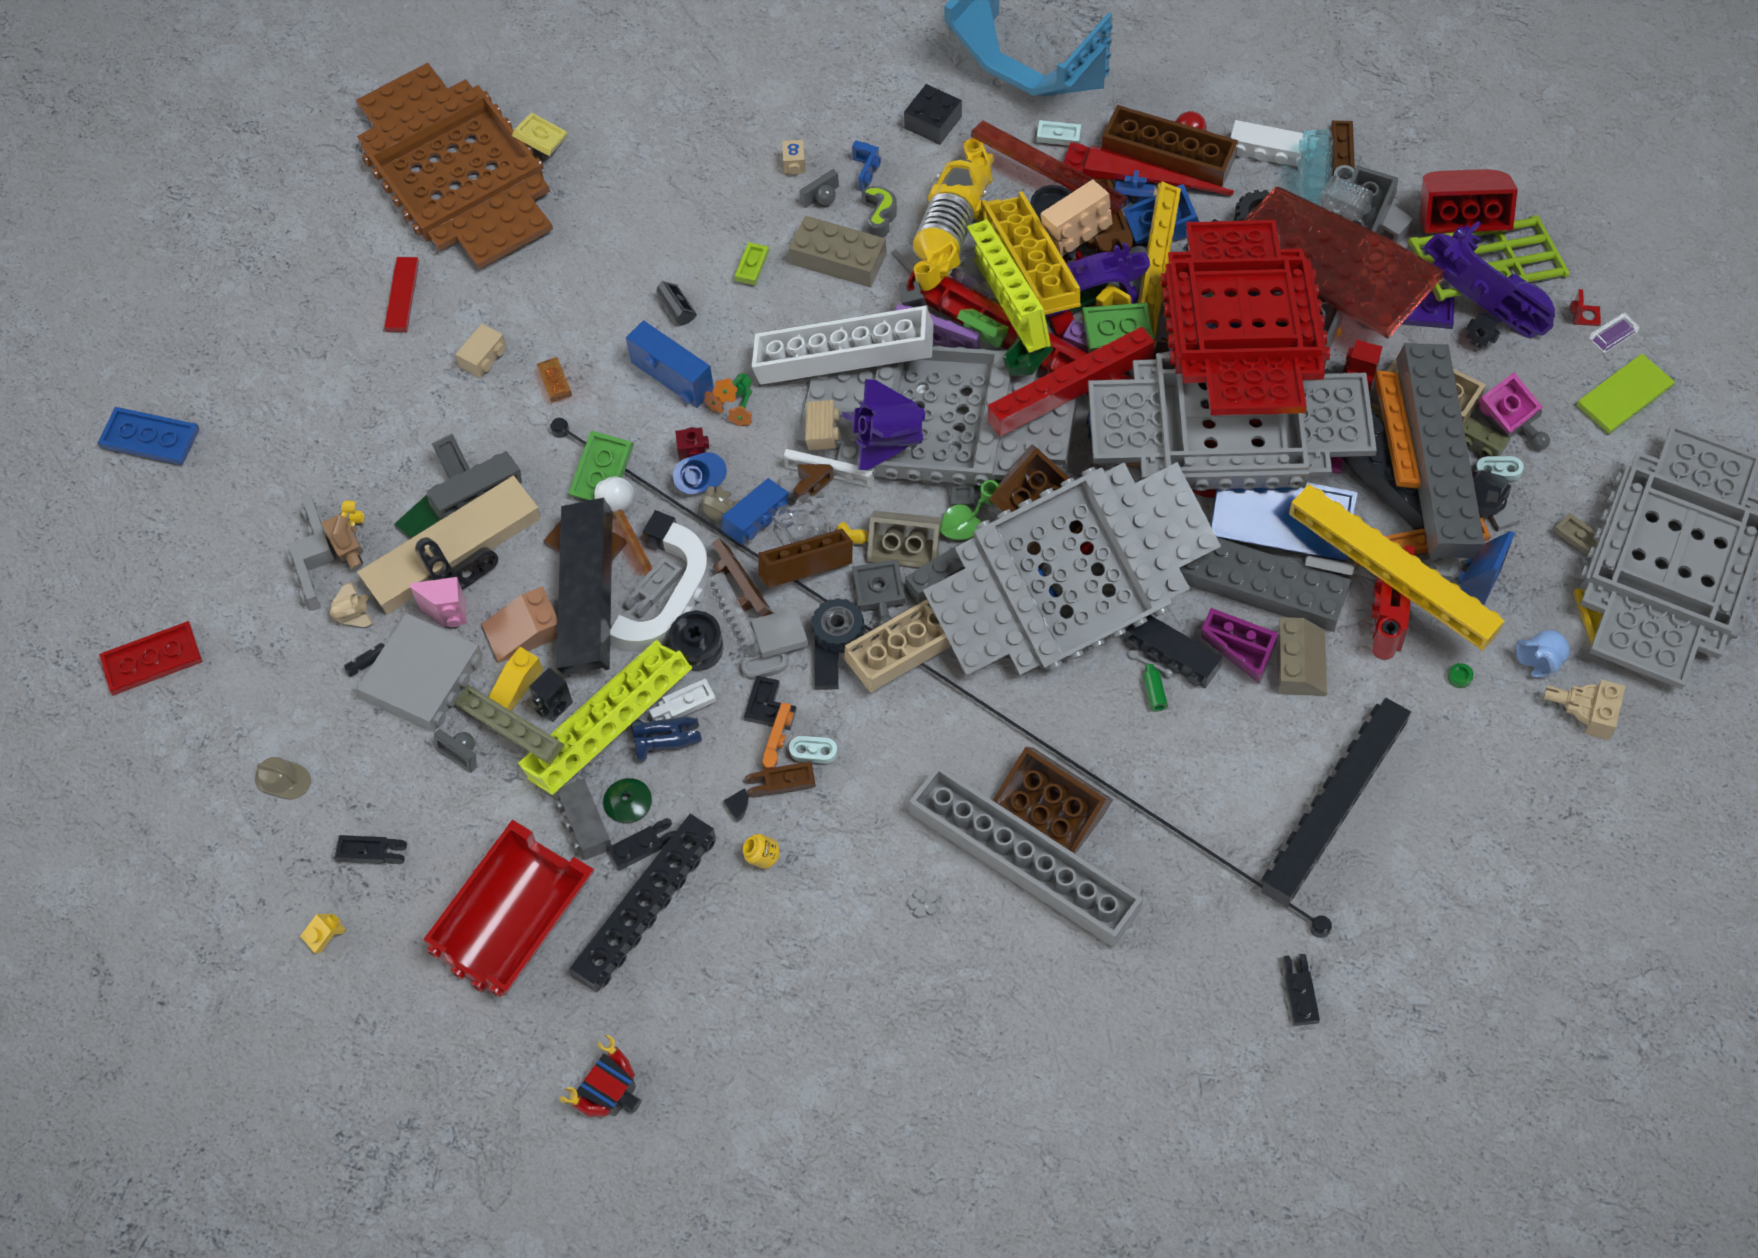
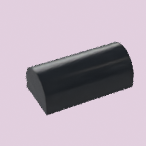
M665 281L659 284L657 293L679 325L690 323L697 314L678 285Z

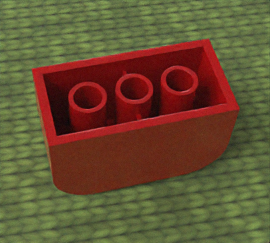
M1477 169L1430 172L1425 174L1422 180L1419 221L1425 233L1455 232L1459 226L1463 228L1467 225L1471 228L1478 221L1481 225L1475 231L1513 230L1518 188L1509 174L1499 170Z

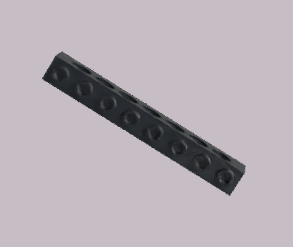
M692 814L686 817L572 964L570 971L575 979L596 993L601 987L607 986L613 971L624 964L627 953L632 947L635 948L640 943L643 932L646 928L653 926L657 919L656 915L662 908L665 909L669 905L676 889L679 890L683 887L689 872L695 870L699 866L703 854L713 848L716 842L713 827ZM688 843L696 844L693 848H685ZM674 862H681L679 867H670ZM659 881L667 882L662 887L655 886ZM645 900L652 901L648 906L640 905ZM628 920H637L632 926L625 925ZM614 939L622 940L621 943L616 946L610 945V943ZM606 959L603 965H595L597 960Z

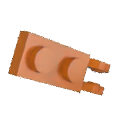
M781 703L763 755L764 758H762L764 769L774 768L778 763L777 749L783 748L786 739L783 731L785 726L790 727L794 713L790 712L791 704Z

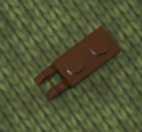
M810 761L764 769V771L748 774L745 777L748 784L766 781V785L748 789V796L753 798L762 797L767 793L771 795L816 787L812 762Z

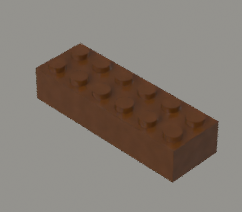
M1120 105L1116 106L1102 135V148L1222 187L1235 161L1238 140Z

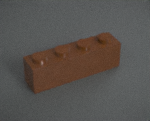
M843 529L759 552L758 575L766 586L771 588L852 564L853 541Z

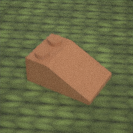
M541 586L517 597L483 622L482 627L498 663L510 659L519 647L530 651L556 640L558 618L544 587Z

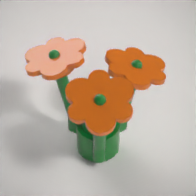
M740 373L733 381L729 378H725L722 381L718 380L712 392H705V404L713 412L717 411L719 413L724 412L723 405L725 402H734L736 396L744 395L741 407L729 410L728 420L736 423L738 426H743V424L750 425L752 423V414L745 410L749 396L752 394L750 389L752 380L748 375Z

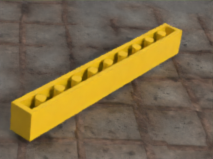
M1308 484L1291 502L1289 515L1482 651L1501 632L1505 620L1497 612L1489 610L1477 598L1463 592L1457 584L1443 578L1437 570L1423 564L1417 556L1410 555L1398 543L1390 541L1378 529L1372 528L1363 522L1358 515H1353L1347 511L1341 503L1327 497L1322 490Z

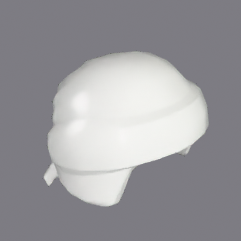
M616 476L600 481L594 493L595 499L605 498L613 514L623 513L627 510L634 498L632 485L624 478Z

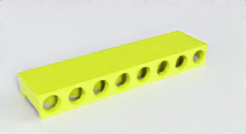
M985 219L984 221L967 226L968 232L976 243L974 251L977 258H974V263L1028 352L1051 346L1044 309L989 221Z
M655 640L550 734L565 745L551 765L531 753L518 763L527 775V779L553 795L693 667L689 665L681 651L675 652L661 645L658 640Z

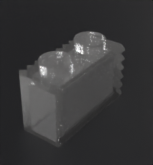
M1333 175L1320 196V206L1327 212L1341 214L1346 220L1361 222V219L1372 203L1373 192Z

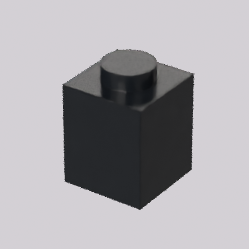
M654 510L642 531L645 543L653 549L659 548L665 551L663 539L673 522L676 523V518Z

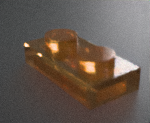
M558 357L537 363L538 371L551 403L572 396Z

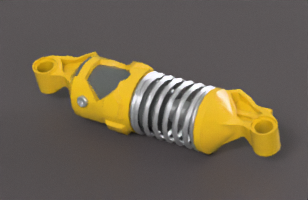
M971 138L965 141L964 152L966 160L954 159L946 163L942 171L938 172L936 177L938 181L933 184L929 192L928 207L913 240V250L916 256L922 260L915 264L913 269L920 290L928 291L933 289L945 276L949 275L951 269L960 265L959 255L967 236V226L971 225L973 219L978 217L982 208L981 199L986 196L988 190L986 187L993 182L991 166L994 161V155L986 153L982 141L978 138Z

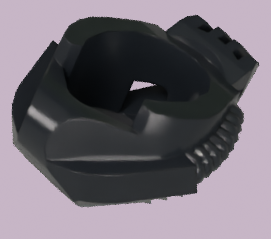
M1485 470L1472 473L1479 515L1483 518H1489L1502 511L1507 505V498L1511 489V485L1508 484L1509 481L1504 476Z

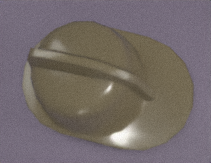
M270 757L257 765L258 770L255 776V783L259 790L284 799H295L304 795L310 788V773L305 767L280 757Z

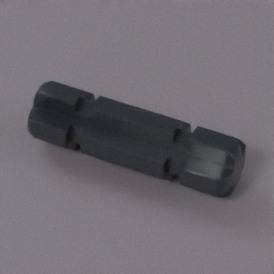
M379 643L374 646V650L369 649L354 658L356 661L352 662L351 660L346 663L344 669L347 674L353 676L358 673L359 669L363 670L372 665L385 645Z

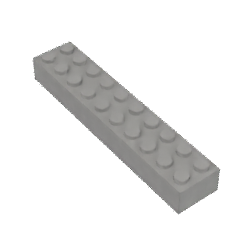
M939 765L936 766L909 801V812L912 816L1113 948L1142 910V897Z

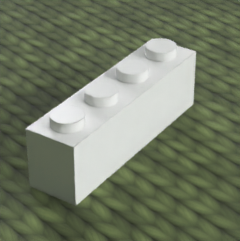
M1235 120L1231 134L1232 139L1238 140L1237 156L1311 170L1320 137Z

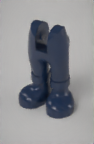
M685 716L657 721L652 720L650 723H644L636 719L631 723L638 762L646 761L648 752L652 749L683 748L702 741L701 732L691 731L699 727L698 718ZM660 733H670V734H666V735H659V736L657 735V734H660ZM649 734H652V735H653L652 737H645L646 735H649Z

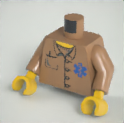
M346 500L342 503V513L321 524L339 558L342 561L347 560L351 569H356L364 564L359 555L364 551L356 536L357 528L355 526L356 524L364 523L365 515L362 511L355 510V501Z

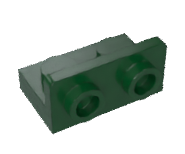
M1019 337L1003 355L1004 364L1010 376L1033 375L1052 352L1053 347L1051 345L1028 352Z

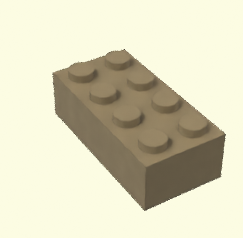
M805 215L789 247L790 262L792 265L872 287L887 255L886 238Z

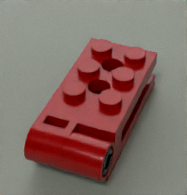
M1405 545L1404 550L1410 555H1414L1415 546ZM1377 577L1373 588V597L1375 599L1371 609V618H1375L1372 652L1381 660H1389L1394 657L1396 651L1401 652L1408 631L1410 599L1394 588L1392 590L1390 585ZM1391 592H1392V600H1396L1395 606H1390V603H1391Z

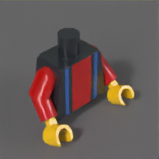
M604 1035L609 1040V1045L603 1047L600 1042H597V1046L601 1050L608 1051V1055L602 1054L577 1090L573 1087L564 1088L565 1091L570 1093V1099L568 1100L564 1096H560V1102L564 1104L572 1103L575 1109L588 1117H606L609 1114L616 1116L622 1107L634 1113L642 1102L641 1099L632 1094L636 1088L634 1082L635 1073L629 1059L618 1047H614L615 1041L613 1037Z

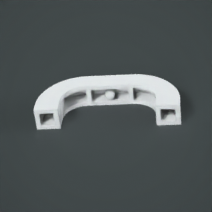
M673 522L663 539L665 552L681 558L687 564L684 575L663 611L656 618L645 622L633 621L619 615L610 630L611 645L632 652H643L655 640H658L661 645H665L670 642L669 631L675 619L685 612L694 611L697 601L700 602L702 600L709 577V566L706 551L701 540L688 528Z

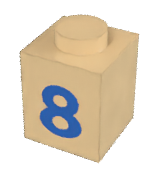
M804 140L782 141L784 174L806 173Z

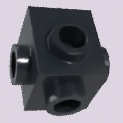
M1483 311L1479 312L1475 319L1472 318L1466 328V331H1469L1466 338L1471 339L1470 343L1479 348H1483V346L1488 347L1491 343L1495 344L1501 334L1498 329L1502 320Z

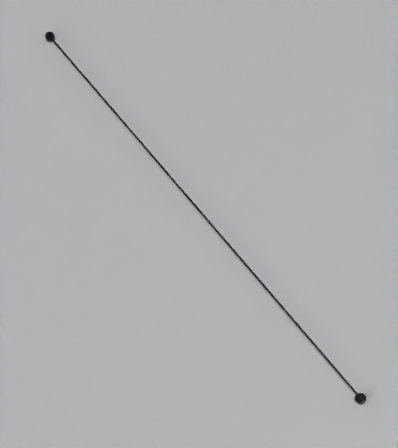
M558 417L552 421L550 427L555 437L563 438L569 434L586 445V441L569 431L568 422L565 419ZM627 468L625 469V472L758 558L757 553L739 544L696 513ZM798 580L793 581L822 601L827 602V599ZM865 625V629L869 632L873 630ZM925 663L920 664L1249 881L1263 888L1261 883ZM1290 903L1289 907L1312 921L1310 928L1314 936L1324 938L1330 934L1332 923L1328 917L1320 915L1313 918Z

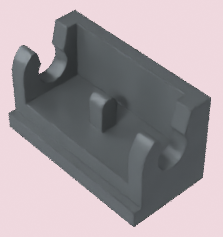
M914 281L915 289L913 291H907L908 288L905 282L899 283L901 300L904 306H911L913 308L927 306L918 282Z

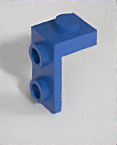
M855 140L852 145L853 160L865 163L858 177L859 190L863 191L867 185L871 184L873 172L879 168L881 157L879 156V147Z

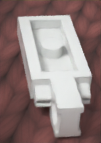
M703 679L662 697L663 700L658 703L659 706L649 710L651 719L656 721L679 718L716 702V697L707 680Z

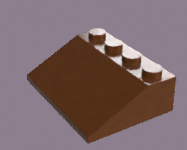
M1031 444L1014 463L989 500L1002 512L1008 509L1013 512L1019 509L1018 505L1028 499H1031L1033 502L1041 498L1040 493L1050 488L1055 491L1062 487V482L1070 478L1036 446ZM1072 521L1069 529L1072 533L1079 534L1082 532L1083 526L1079 521Z
M1025 746L993 801L1076 854L1101 821L1113 799L1033 747Z

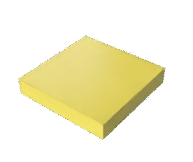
M530 113L514 129L512 136L550 156L566 139L568 132L536 114Z

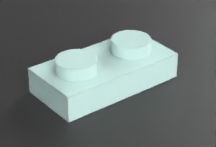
M1039 120L1037 142L1070 145L1071 142L1079 143L1081 124Z

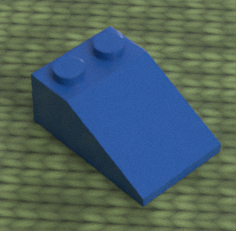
M1184 184L1177 186L1181 189L1172 240H1180L1187 237L1186 222H1199ZM1156 195L1123 209L1137 244L1148 243Z
M1509 531L1486 542L1476 558H1468L1466 566H1469L1467 572L1462 571L1457 584L1461 585V590L1469 596L1477 598L1483 605H1485L1501 572L1515 532Z

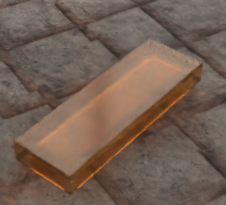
M620 509L613 512L618 526L646 576L652 569L646 553L623 510Z

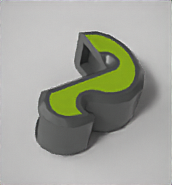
M880 186L867 187L861 192L862 203L874 208L867 220L870 226L868 232L883 238L890 232L889 223L897 215V199L886 188Z

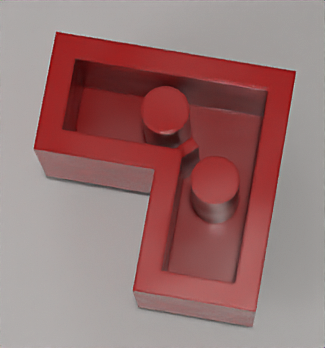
M1356 339L1354 348L1349 347L1343 373H1366L1370 394L1383 346Z

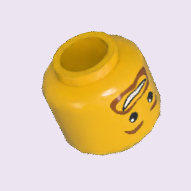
M757 833L745 841L743 854L749 864L762 869H768L778 861L780 848L775 839Z

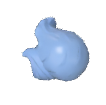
M1553 630L1541 631L1530 640L1519 639L1516 643V657L1518 661L1525 666L1534 667L1531 673L1532 677H1546L1550 673H1556L1567 661L1570 654V646L1565 636Z

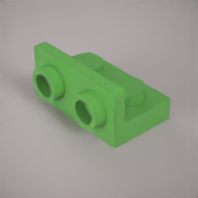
M974 309L960 310L957 319L964 322L963 327L979 332L980 339L998 348L1002 346L1009 327Z

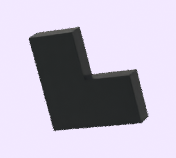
M756 676L744 715V721L774 726L781 706L780 702H775L780 687V680ZM791 705L790 711L794 713L790 727L785 726V730L791 731V727L797 711V708L794 705Z

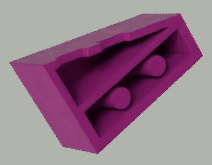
M1210 608L1202 627L1201 638L1260 684L1276 647L1278 633Z

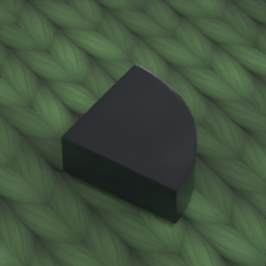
M745 788L724 800L725 805L737 822L740 821L745 815L749 802Z

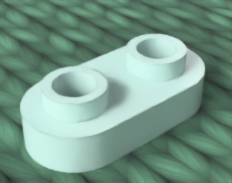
M1487 456L1479 459L1475 472L1489 470L1491 473L1504 476L1508 481H1514L1520 478L1524 466L1520 459L1513 456Z
M797 736L789 744L790 756L798 762L810 761L812 763L828 764L833 762L838 754L837 745L830 738ZM799 749L806 750L804 753L797 752ZM823 751L830 752L828 755L821 754Z

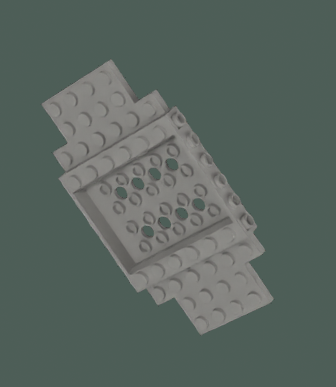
M932 346V357L812 376L806 404L808 401H834L835 407L840 410V421L836 422V427H839L840 440L836 441V448H840L837 461L858 465L860 448L856 443V440H859L858 434L853 433L852 421L842 417V412H854L855 408H860L858 403L863 402L865 379H875L914 401L916 404H924L925 419L922 422L923 441L921 444H917L914 449H904L867 471H872L873 469V477H886L888 479L902 478L912 481L927 480L935 483L953 482L959 485L965 483L982 486L987 480H1003L1014 463L1031 444L1036 446L1054 464L1066 465L1078 397L999 437L987 421L988 404L1034 382L1037 370L1033 375L1010 376L1003 360V355L1007 350L995 351ZM920 385H927L929 387L925 393L916 391ZM964 388H971L973 390L969 396H962L960 392ZM805 404L804 413H803V417H802L801 426H800V430H799V434H798L797 441H798V444H799V445H806V446H807L806 441H805V435H806V404ZM961 406L969 408V412L965 415H959L956 411ZM957 425L966 428L961 434L954 433L952 429ZM951 444L962 446V449L957 453L949 451Z
M1170 352L1156 353L1155 360H1133L1134 379L1088 381L1093 464L1140 462L1142 480L1177 462L1192 490L1300 488L1307 486L1309 477H1331L1330 457L1375 456L1377 451L1366 373L1325 374L1324 380H1302L1307 409L1306 413L1210 416V409H1204L1200 405L1201 402L1208 401L1207 390L1201 389L1199 383H1182V374H1175L1174 364L1170 365ZM1251 419H1259L1262 422V426L1258 428L1252 427L1249 421ZM1205 420H1212L1216 426L1212 429H1207L1202 423ZM1255 438H1260L1265 444L1262 447H1255L1251 441ZM1211 439L1216 441L1218 445L1216 448L1210 449L1204 445V442Z
M1672 423L1659 459L1637 451L1631 466L1627 465L1623 473L1618 472L1613 483L1617 488L1615 491H1611L1607 500V504H1610L1609 510L1605 509L1600 519L1603 526L1602 528L1598 527L1593 541L1597 543L1595 547L1591 546L1586 557L1590 561L1589 565H1584L1579 576L1583 580L1580 589L1585 590L1580 605L1603 614L1589 651L1590 654L1679 689H1683L1686 685L1697 651L1717 659L1722 656L1725 645H1728L1732 638L1736 639L1741 631L1742 626L1738 623L1747 612L1748 606L1745 605V602L1753 594L1754 587L1751 586L1752 581H1756L1758 577V496L1750 494L1758 470V455ZM1645 514H1655L1658 517V521L1655 523L1649 522ZM1671 521L1677 522L1681 530L1672 531L1668 527V523ZM1691 531H1700L1704 539H1694L1691 536ZM1722 539L1727 547L1725 549L1717 548L1714 540ZM1635 550L1641 551L1645 559L1641 561L1634 559L1632 552ZM1655 560H1664L1668 568L1659 569L1655 565ZM1686 568L1691 576L1689 578L1681 577L1678 574V569ZM1701 578H1711L1714 582V586H1704L1701 582Z
M1177 462L1137 483L1134 482L1125 463L1104 472L1102 467L1097 470L1095 467L1089 468L1082 472L1083 477L1074 480L1072 477L1062 482L1061 488L1055 491L1050 488L1039 494L1041 498L1033 502L1031 499H1028L1018 505L1019 509L1013 512L1008 509L998 514L997 520L991 523L989 520L978 524L976 526L977 530L973 533L974 538L954 548L965 569L924 589L923 593L966 676L1008 654L1019 676L1038 666H1041L1042 670L1048 667L1051 671L1062 665V659L1068 656L1071 660L1084 654L1082 649L1090 645L1094 649L1105 643L1104 638L1110 635L1116 638L1126 633L1125 628L1133 624L1136 628L1147 622V616L1154 613L1157 617L1169 611L1167 606L1172 604L1171 599L1190 589L1179 568L1221 547ZM1072 521L1081 522L1083 526L1081 533L1074 534L1070 531L1069 525ZM1030 542H1037L1041 547L1040 553L1037 555L1029 554L1027 545ZM1083 542H1090L1094 547L1093 553L1084 555L1080 551V545ZM1041 563L1049 564L1052 569L1051 574L1041 576L1038 572V566ZM1094 563H1101L1105 568L1104 574L1101 576L1093 575L1091 566ZM1058 584L1062 587V595L1055 598L1049 594V587L1051 585ZM1105 584H1112L1116 590L1115 595L1112 597L1104 596L1102 587ZM1064 605H1069L1073 609V616L1069 619H1065L1060 615V608Z

